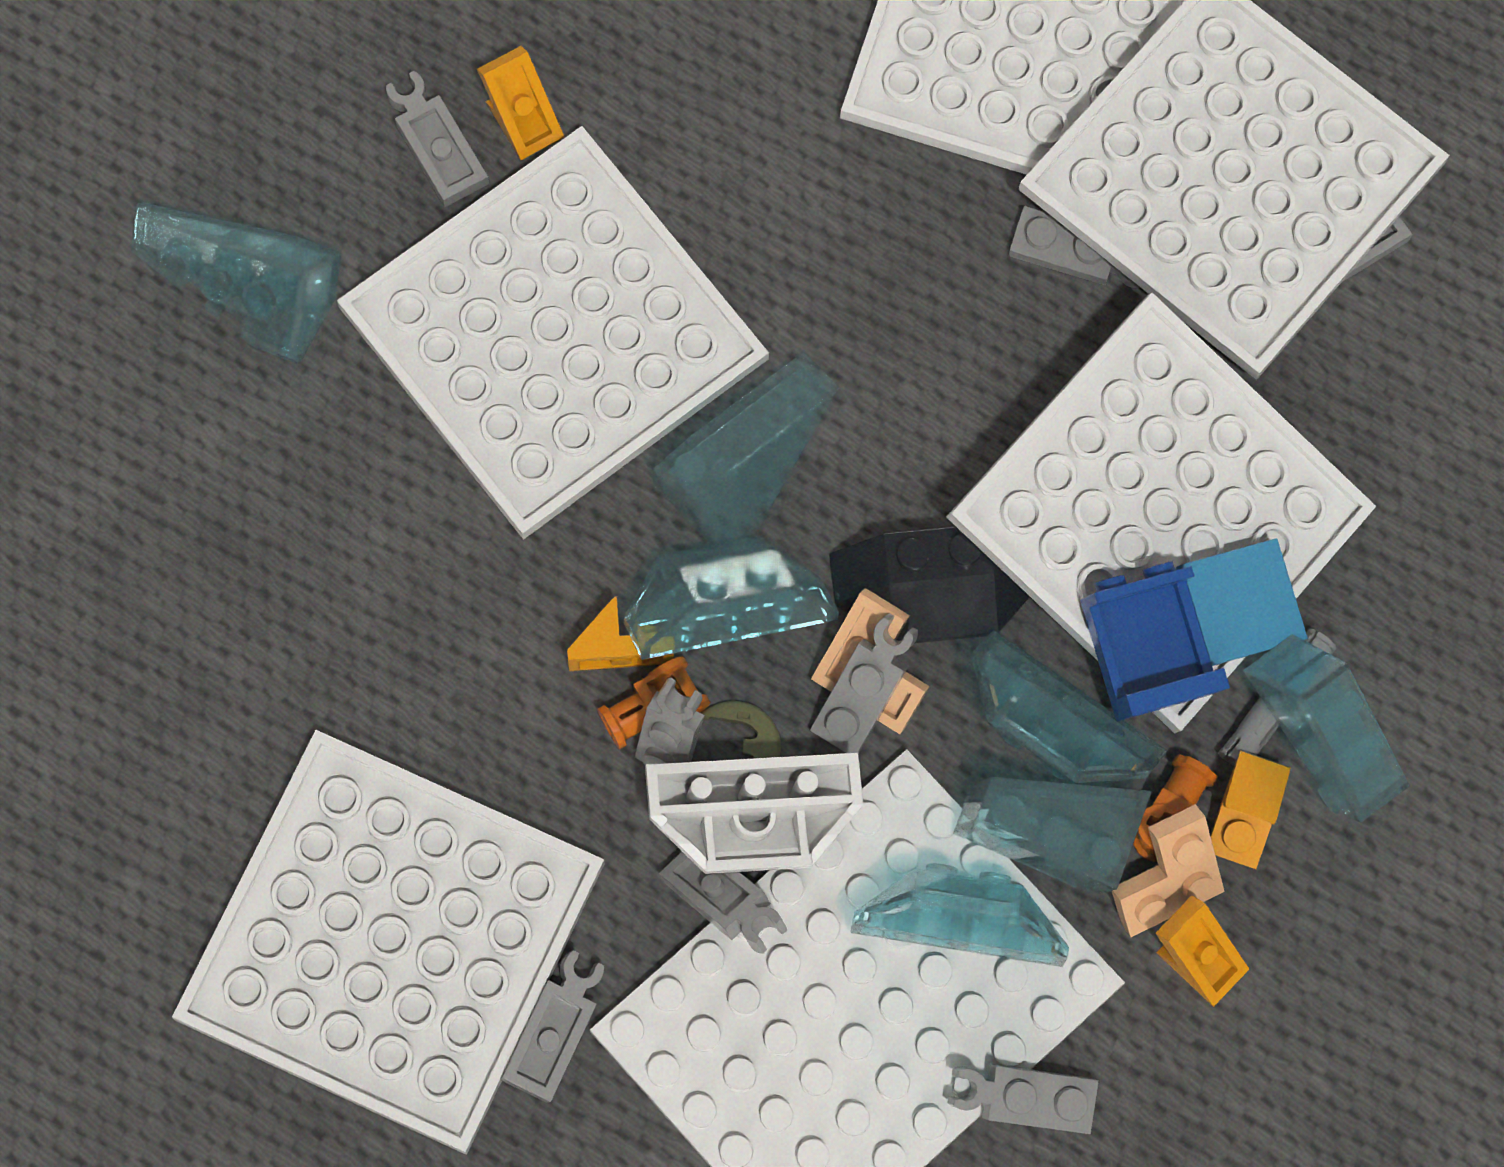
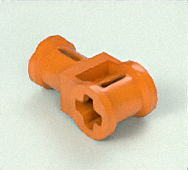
M684 656L663 663L651 671L644 679L633 684L634 694L610 708L606 705L597 708L603 725L619 750L627 746V739L641 732L647 707L655 693L660 692L668 678L671 677L676 680L675 687L677 691L685 697H691L695 690L698 691L686 671L689 664ZM702 694V701L696 710L699 713L705 710L711 703L706 694Z
M1177 754L1172 761L1174 770L1170 778L1160 791L1154 804L1146 808L1141 814L1138 824L1135 826L1132 835L1133 845L1137 853L1146 860L1157 862L1148 827L1197 804L1205 788L1214 786L1217 780V775L1208 766L1190 756Z

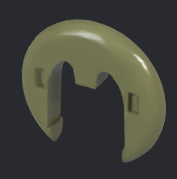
M725 701L715 704L701 713L704 715L703 720L709 721V719L744 724L756 732L757 737L755 739H744L742 755L752 757L753 759L780 757L781 740L777 727L772 719L757 706L742 701Z

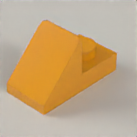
M522 46L477 68L490 98L485 102L520 160L565 137L529 53Z
M616 596L567 649L569 671L662 665L674 659L672 632L661 633V628L645 626L630 630V635L619 636Z
M1242 750L1239 751L1210 834L1216 856L1254 869L1257 868L1271 826L1276 823L1291 767Z
M1192 895L1155 933L1163 944L1156 953L1213 1007L1249 970V967L1207 905Z

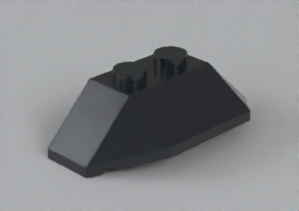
M957 527L885 533L829 553L835 605L845 613H849L860 592L865 588L910 615L897 637V641H902L912 627L918 630L915 643L995 636L1002 631L1030 598L1022 588Z

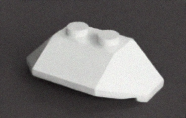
M858 753L646 764L645 766L649 820L705 874L811 868L863 806Z

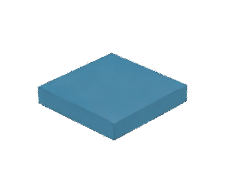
M1277 538L1181 564L1176 567V570L1192 566L1195 576L1187 580V585L1212 666L1308 639Z

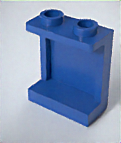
M1173 561L1142 570L1145 579L1128 584L1124 575L1094 583L1096 593L1080 600L1116 722L1213 695L1230 688L1225 669L1221 668L1213 671L1187 585V580L1195 576L1192 566L1175 570Z

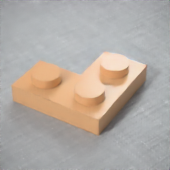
M865 588L857 597L811 680L832 692L857 645L863 639L876 645L874 629L885 615L890 613L894 616L888 628L889 635L894 640L899 636L910 615ZM905 672L878 721L901 734L930 686Z
M1196 804L1148 827L1158 865L1111 888L1120 921L1130 937L1168 920L1191 895L1205 902L1225 892L1206 817Z

